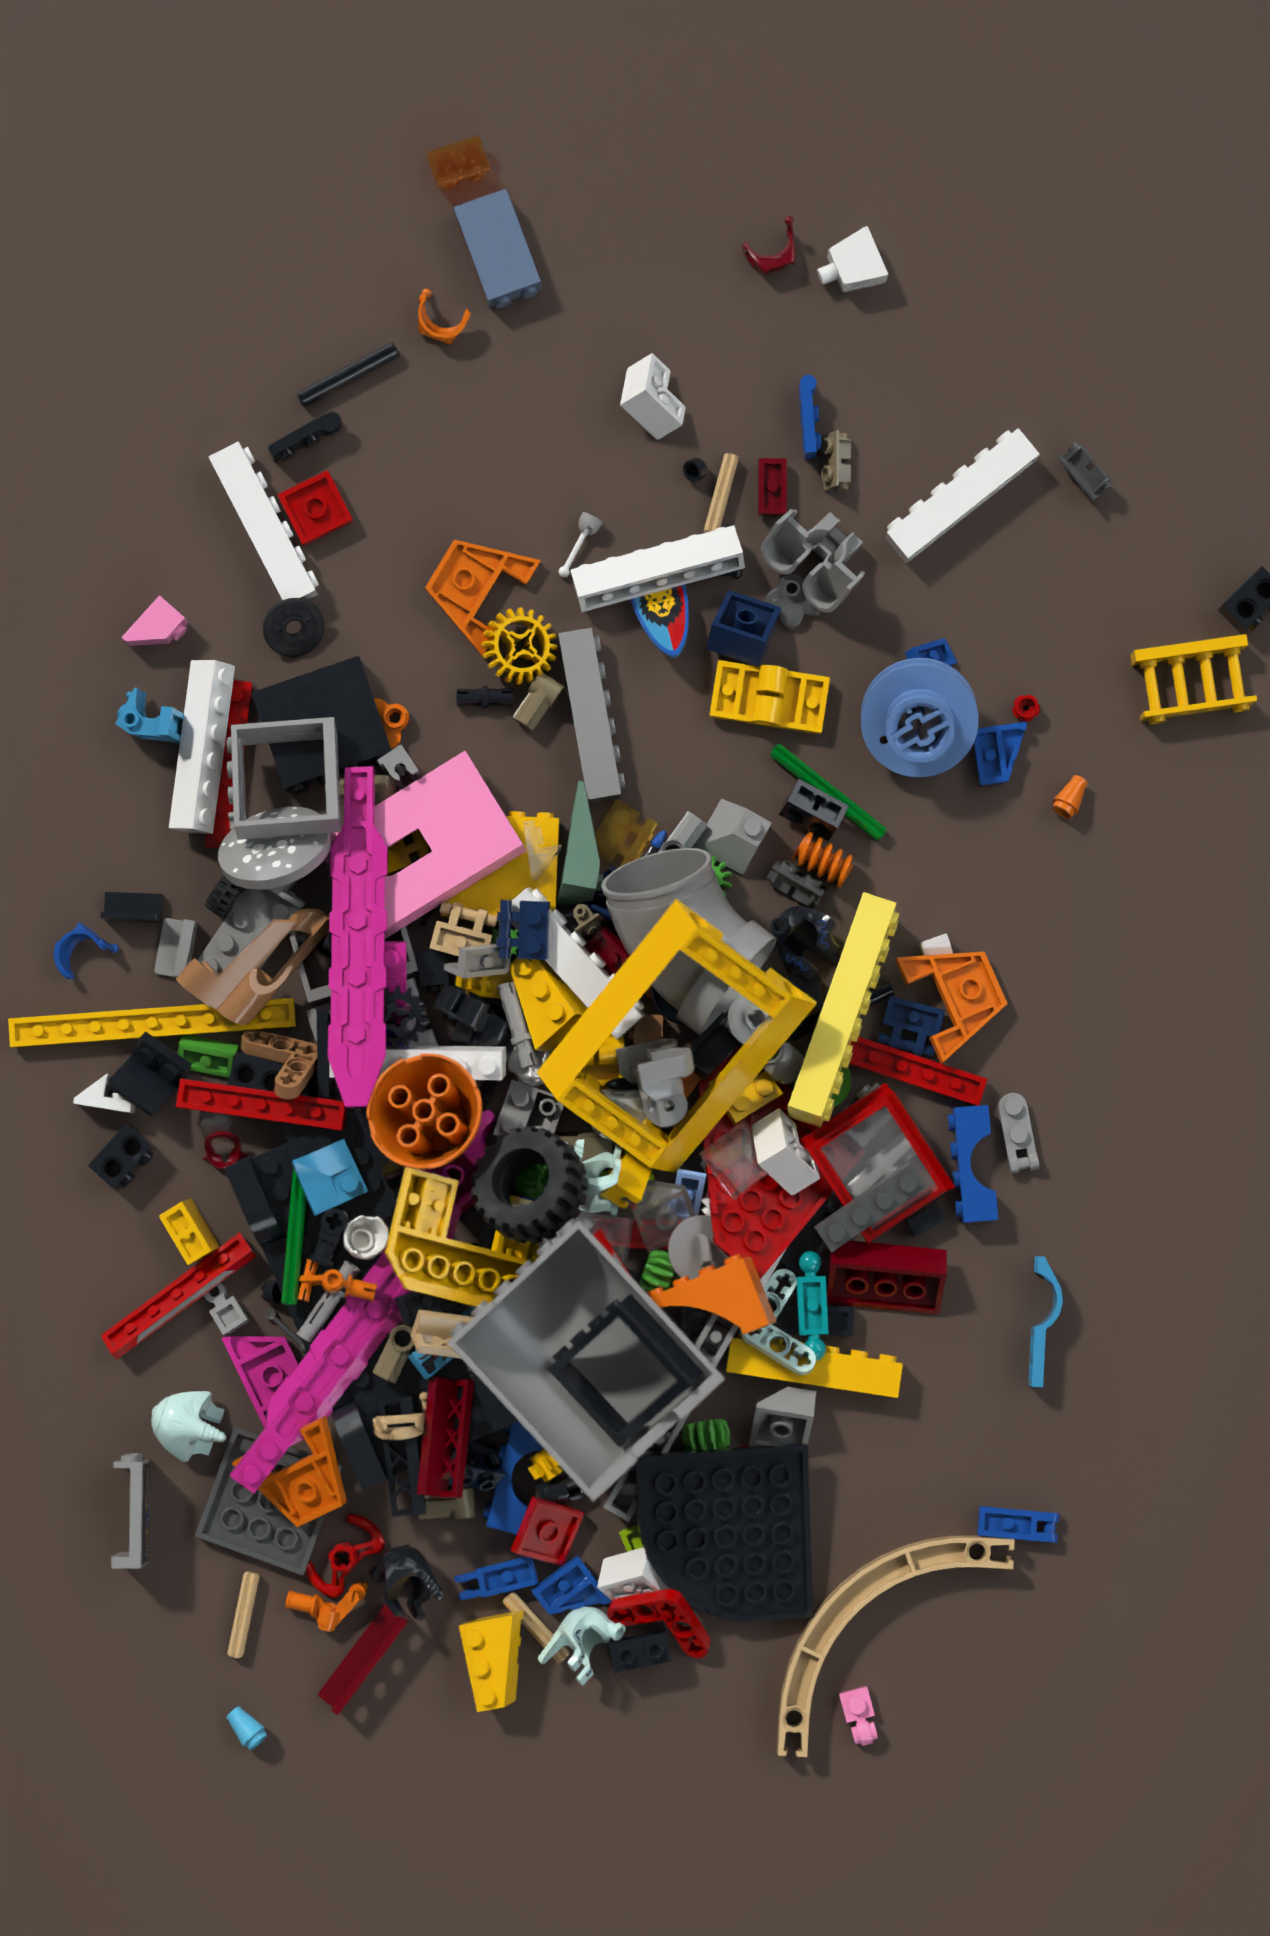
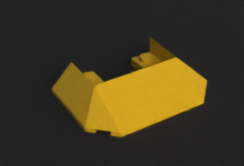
M405 1167L385 1251L404 1289L477 1307L485 1300L488 1304L497 1297L494 1291L506 1280H509L511 1283L519 1277L516 1271L526 1261L530 1259L534 1263L540 1257L536 1253L540 1249L538 1243L532 1244L529 1241L525 1244L518 1243L513 1239L509 1240L497 1230L495 1231L491 1250L446 1238L459 1181ZM510 1195L512 1207H521L534 1202Z

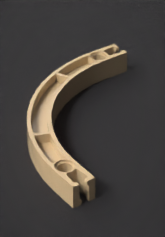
M976 1535L926 1539L904 1545L877 1557L840 1583L822 1602L813 1614V1617L808 1621L788 1663L781 1690L779 1708L778 1756H786V1753H788V1747H784L786 1732L789 1731L793 1733L800 1732L801 1748L798 1747L796 1756L807 1757L811 1699L817 1676L834 1640L862 1607L892 1586L931 1571L955 1567L1013 1569L1014 1561L1011 1559V1556L1006 1555L1005 1561L990 1559V1547L992 1545H1006L1009 1547V1551H1014L1015 1540ZM973 1544H981L984 1550L983 1555L978 1559L971 1558L969 1556V1548ZM792 1710L799 1711L802 1714L800 1722L794 1725L786 1721V1715Z

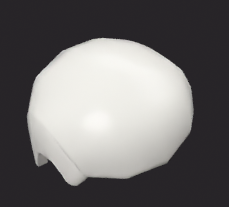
M514 1047L508 1058L509 1072L517 1076L518 1082L531 1087H538L544 1084L537 1074V1070L550 1056V1053L548 1051L535 1050L534 1047L539 1064L534 1067L521 1069L519 1057Z
M358 1216L351 1220L342 1235L344 1247L355 1258L373 1259L384 1251L388 1243V1227L379 1217Z

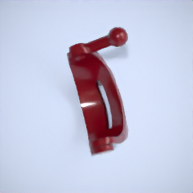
M787 216L784 220L787 225L786 233L789 241L782 252L772 256H763L752 251L748 242H744V245H742L747 262L763 275L779 271L786 265L795 264L796 256L793 239L795 234L792 225L794 218L792 216Z

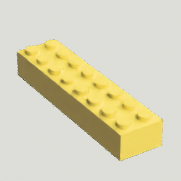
M863 892L788 1104L789 1118L819 1128L822 1127L823 1121L829 1122L834 1109V1099H832L833 1094H839L843 1083L844 1073L841 1072L842 1067L848 1068L853 1054V1046L850 1045L851 1041L857 1042L863 1020L860 1019L861 1014L866 1016L871 1003L872 993L869 990L870 988L876 989L880 977L881 966L878 964L879 962L885 963L890 948L888 936L894 937L898 926L900 913L895 912V902Z

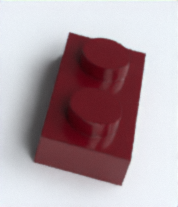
M759 458L758 516H783L787 513V458Z
M607 926L601 928L584 946L591 954L595 952L606 963L604 969L610 975L616 974L629 958V954L622 942Z

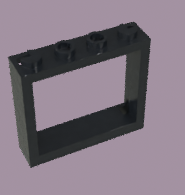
M631 1293L621 1302L617 1298L605 1308L608 1314L603 1317L599 1313L587 1324L590 1328L587 1333L582 1329L570 1340L573 1346L568 1349L564 1345L552 1356L555 1362L548 1368V1371L618 1447L622 1446L682 1394L703 1373ZM618 1317L676 1379L629 1422H626L570 1361Z

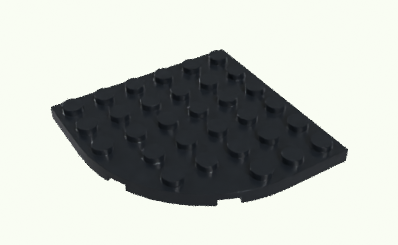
M806 1443L642 1454L637 1459V1462L634 1463L635 1495L640 1540L653 1569L669 1589L680 1592L688 1604L695 1609L725 1620L758 1622L813 1617L808 1445Z

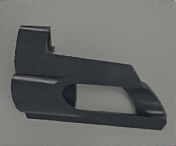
M445 982L433 1008L448 1014L447 1018L457 1021L448 1046L506 1047L507 1062L514 1045L511 1044V1030L504 1010L494 1003L487 1002L479 995ZM498 1080L483 1081L479 1090L482 1100V1112H484Z

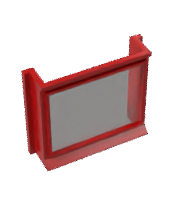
M886 1082L830 1118L829 1122H824L821 1128L817 1127L799 1139L843 1206L906 1162H910L926 1186L924 1189L860 1233L868 1244L938 1196L955 1188L899 1098Z

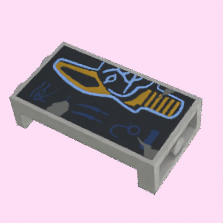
M127 1453L121 1455L120 1460L113 1462V1468L130 1469L129 1552H119L112 1556L111 1569H141L149 1564L150 1459H143L142 1453Z

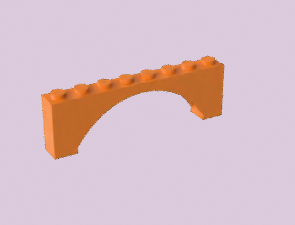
M740 1254L725 1259V1266L718 1269L711 1265L699 1270V1277L690 1280L688 1276L672 1282L674 1287L664 1291L663 1287H659L646 1293L659 1308L688 1306L713 1312L740 1327L743 1335L777 1322L752 1258H741Z

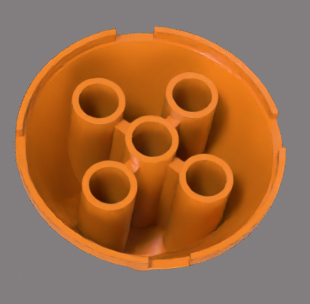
M423 1053L405 1060L401 1059L385 1070L373 1088L367 1105V1118L371 1137L380 1151L399 1165L413 1169H431L445 1165L460 1156L469 1147L478 1132L482 1118V1100L479 1088L473 1077L462 1065L446 1056Z

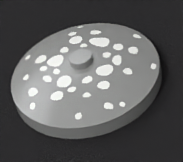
M279 807L260 812L247 818L246 821L320 814L303 807ZM232 829L219 847L218 861L224 876L236 886L258 890L276 888L297 881L317 868L330 851L332 836L331 833L238 840L235 829Z

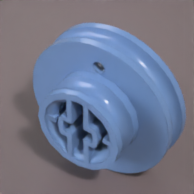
M911 658L890 665L873 679L862 701L861 730L868 750L884 767L904 776L929 777L951 769L970 751L978 731V708L971 686L956 669L938 660ZM919 718L920 721H921V723H922V725H920V723L918 722V720H915V721H913V720ZM886 736L888 742L882 743L880 738Z

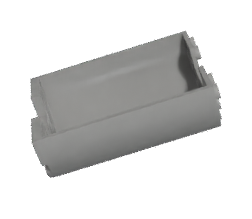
M570 1220L558 1231L562 1237L555 1243L551 1240L546 1242L536 1252L540 1257L534 1263L530 1259L526 1261L516 1271L519 1277L511 1283L509 1280H506L494 1291L497 1297L488 1304L485 1300L471 1312L474 1318L467 1325L461 1321L449 1333L452 1339L447 1343L594 1502L637 1462V1459L679 1419L682 1420L725 1378L580 1221L574 1224ZM631 1293L703 1373L682 1394L622 1446L618 1447L548 1371V1368L555 1362L552 1356L564 1345L568 1349L573 1346L570 1340L583 1329L587 1333L590 1330L587 1324L599 1313L603 1317L608 1314L605 1308L616 1298L621 1302ZM619 1317L570 1360L626 1422H629L676 1381L670 1372Z

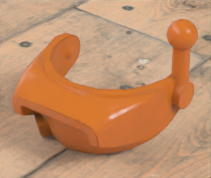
M424 289L418 300V303H420L418 309V333L451 345L464 329L467 321H469L471 312L466 309L462 321L455 327H439L432 323L427 316L425 302L426 298L431 296V291Z

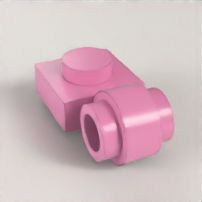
M867 1686L839 1693L846 1722L857 1721L856 1726L851 1727L855 1745L861 1744L865 1746L872 1744L873 1740L878 1739L874 1722L868 1723L865 1720L867 1717L875 1716Z

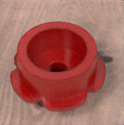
M1029 694L1026 696L1020 695L1014 700L1012 712L1022 722H1030L1039 715L1040 705L1034 696ZM1028 706L1029 709L1025 711L1023 707Z

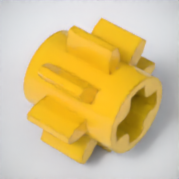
M545 1448L529 1458L533 1465L528 1470L535 1480L542 1477L546 1483L563 1471L561 1466Z

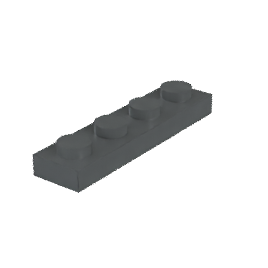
M906 1162L814 1226L828 1250L833 1252L926 1186L912 1164Z

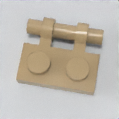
M442 902L440 913L450 915L448 923L436 922L430 949L459 956L460 947L491 944L493 936L482 933L484 925L496 927L497 916L487 914L488 911L479 908L476 911L465 908L461 903L454 902V904ZM459 918L475 922L473 930L457 926Z

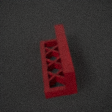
M429 1377L417 1495L462 1499L474 1381ZM458 1387H463L462 1399L458 1402ZM458 1417L460 1419L459 1428L455 1431L454 1422ZM455 1446L457 1449L456 1457L452 1461L451 1450ZM451 1476L454 1479L452 1492L447 1491L448 1479Z
M385 1603L319 1691L317 1696L332 1706L331 1711L337 1716L409 1622L410 1616L407 1614L404 1617L394 1616Z

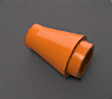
M1073 775L1068 784L1053 799L1052 810L1066 819H1071L1073 815H1077L1088 782L1078 775Z

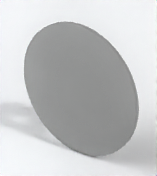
M696 1215L685 1219L674 1229L669 1240V1260L673 1269L681 1278L688 1276L691 1280L699 1277V1270L711 1265L718 1269L725 1266L724 1260L729 1258L713 1245L710 1216Z

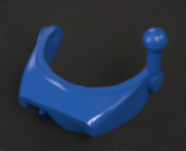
M79 922L76 924V928L63 935L60 941H56L53 952L54 961L59 972L67 980H72L75 976L70 968V956L79 942L92 938L102 950L109 949L111 953H117L119 946L107 943L92 929Z

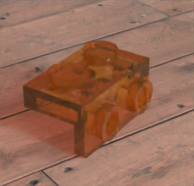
M479 134L425 151L437 187L443 186L444 190L460 185L459 180L470 178V181L486 177L485 172L491 170Z

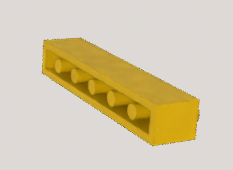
M737 1332V1338L733 1337L729 1343L725 1371L898 1398L903 1363L896 1362L897 1356L880 1354L879 1359L868 1358V1352L851 1349V1355L839 1353V1347L826 1346L824 1357L815 1362L813 1370L806 1375H798L746 1343L741 1338L740 1332ZM780 1338L770 1341V1348L774 1352L784 1351L786 1345H782L783 1340ZM791 1346L785 1358L789 1360L792 1355L798 1359V1366L802 1367L803 1364L809 1366L810 1364L807 1362L805 1355L803 1354L801 1358L793 1354L795 1347Z

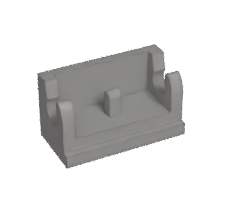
M399 745L377 760L383 772L391 775L396 780V785L400 788L404 786L402 781H400L399 774L404 776L405 772H408L409 777L414 782L421 778L418 768L402 745Z

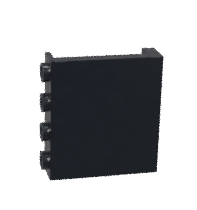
M359 655L251 692L261 723L334 717L338 739L339 774L344 773L347 767H361L370 763L373 766H378L377 760L392 751ZM324 739L269 744L286 792L292 791L293 794H297L309 789V784L319 782L320 785L325 784Z

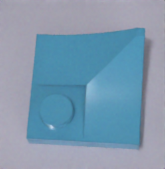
M344 1139L292 1161L314 1217L368 1192Z

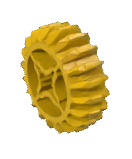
M519 607L515 616L510 608L506 610V617L499 613L496 615L497 622L491 620L488 623L492 631L485 630L483 632V636L490 640L481 643L482 648L489 649L488 652L482 655L483 658H492V662L487 667L488 669H492L495 666L499 668L495 673L496 677L501 676L503 672L506 673L505 682L507 683L512 680L513 676H515L517 685L522 683L523 676L528 684L532 683L533 675L535 677L537 675L542 676V670L548 672L551 669L547 661L553 662L556 660V656L549 652L558 649V645L550 644V641L556 638V634L548 635L547 631L552 627L550 623L544 627L540 624L544 620V616L540 615L536 620L533 619L534 610H529L526 616H524L523 608ZM520 624L528 628L523 634H516L513 631L508 632L504 627ZM535 634L540 642V655L536 654L537 650L532 645V638ZM499 636L507 647V654L504 659L499 651ZM526 637V639L523 642L524 646L522 647L525 648V650L522 649L521 651H518L516 654L513 655V653L516 651V644L514 643H517ZM517 658H523L526 661L530 660L534 663L533 666L528 668H517L511 664Z

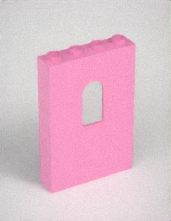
M463 751L375 806V826L387 847L419 829L432 852L395 875L385 876L387 931L384 932V939L527 851L466 751ZM339 832L331 833L332 844L335 841ZM330 851L324 859L328 866H330Z

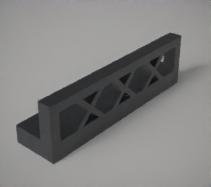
M414 1396L378 1400L380 1416H387L385 1405L399 1403L401 1404L402 1415L416 1414ZM414 1422L403 1423V1427L415 1425ZM399 1423V1424H390V1425H391L392 1427H399V1426L401 1425V1423ZM419 1437L405 1439L406 1446L400 1454L390 1447L389 1439H383L392 1517L426 1514V1496L417 1495L421 1460ZM391 1452H392L394 1455L397 1456V1458L395 1459V1461H394L393 1463H392ZM405 1452L407 1454V1459L403 1457ZM400 1459L408 1465L409 1476L404 1483L393 1474V1467ZM409 1480L411 1489L408 1486H406ZM395 1482L401 1486L397 1492L395 1490ZM404 1488L412 1496L413 1508L398 1510L396 1497Z

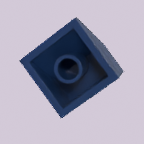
M728 590L711 625L706 649L760 667L768 650L781 607Z

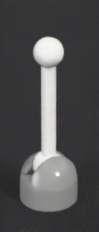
M586 512L581 514L578 522L581 535L565 565L559 569L561 577L565 578L570 574L569 568L585 537L594 535L600 529L603 523L600 519Z

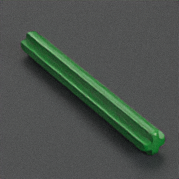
M777 744L773 748L770 756L798 779L849 805L845 816L872 838L879 841L884 836L887 829L784 746Z
M294 1167L281 1300L286 1305H296L298 1303L297 1297L299 1293L307 1204L306 1196Z

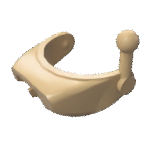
M422 1392L419 1396L422 1401V1413L376 1416V1418H373L375 1435L381 1439L403 1440L421 1435L424 1432L428 1393ZM415 1423L414 1426L387 1427L388 1424Z

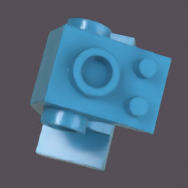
M136 687L132 692H127L126 698H128V701L120 707L115 724L139 739L169 741L180 745L184 713L173 707L161 706L160 715L149 719L145 713L147 693Z

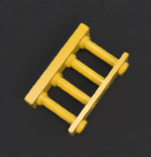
M1247 634L1134 650L1130 655L1132 666L1140 665V669L1144 670L1150 711H1144L1140 715V721L1149 720V724H1159L1166 722L1168 717L1231 708L1234 713L1250 710V706L1257 701V696L1245 697L1238 656L1248 646ZM1224 653V657H1227L1234 699L1217 701L1211 659L1214 654ZM1196 657V661L1200 663L1206 703L1189 705L1183 663L1186 658ZM1168 661V665L1172 667L1178 707L1161 709L1155 667L1158 662Z

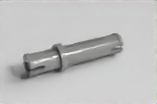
M514 982L497 986V990L511 1030V1044L515 1045L521 1069L534 1067L539 1064V1061L534 1051L532 1038L525 1021Z
M345 1260L339 1271L343 1275L344 1280L348 1281L349 1275H352V1278L355 1279L361 1270ZM341 1289L337 1293L325 1291L297 1334L304 1340L312 1343L342 1298H345V1290Z

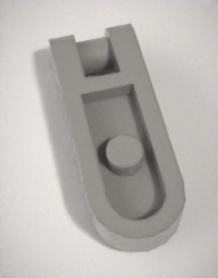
M1017 1093L1006 1094L998 1103V1113L1010 1174L1019 1173L1021 1169L1030 1168V1171L1039 1169V1160L1026 1100ZM1026 1149L1027 1157L1017 1159L1016 1150Z

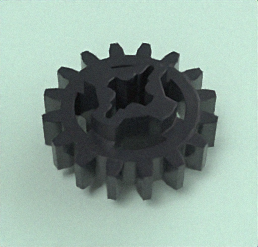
M400 985L396 986L395 992H391L388 987L384 989V1003L387 1009L384 1014V1023L386 1024V1029L396 1034L391 1035L386 1032V1045L388 1042H392L393 1049H397L398 1043L401 1042L405 1048L409 1047V1039L418 1042L419 1036L417 1032L424 1033L426 1030L421 1023L428 1022V1016L421 1014L427 1009L426 1004H418L421 996L411 997V988L402 993ZM397 999L403 1000L410 1005H402L398 1003ZM393 1012H396L397 1015H403L401 1023H397L395 1019L390 1020ZM416 1017L414 1027L408 1032V1021Z

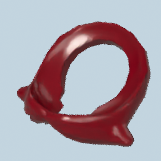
M217 1131L209 1135L204 1141L206 1155L203 1157V1160L208 1161L216 1169L223 1170L225 1167L247 1157V1153L242 1152L239 1138L233 1133ZM217 1137H227L234 1143L228 1161L225 1163L211 1145L213 1139Z

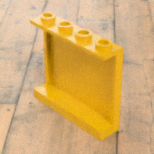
M508 812L506 817L527 851L445 901L450 904H454V902L461 903L463 907L476 911L479 908L488 911L487 914L497 916V911H500V900L513 901L525 888L531 887L533 890L539 889L550 902V909L554 911L556 909L559 818H554L553 813L547 812L537 813V817H525V812ZM441 913L442 919H449L450 915Z

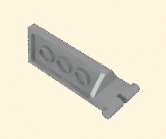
M297 881L271 889H245L198 961L201 963L207 962L214 970L221 974L274 919H289L296 911L302 910L306 903L291 891ZM271 953V954L269 955V957L263 962V964L259 967L260 969H262V968L264 967V965L266 964V962L268 961V959L270 958V956L272 955V953Z

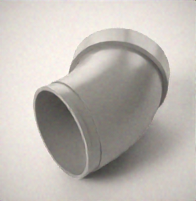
M681 848L650 854L617 868L602 882V890L607 898L606 903L614 927L629 956L675 899H678L723 932L722 941L759 969H761L776 944L777 938L754 920L747 923L733 909L718 883L715 870L712 868L711 856L705 850ZM681 950L676 953L651 984L660 996L678 1011L677 1019L699 1036L722 1012L726 1014L732 1002L741 995Z

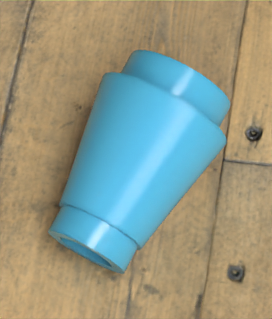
M240 1706L232 1710L226 1717L242 1746H246L250 1751L256 1748L268 1736L264 1731L265 1727L246 1711L242 1710Z

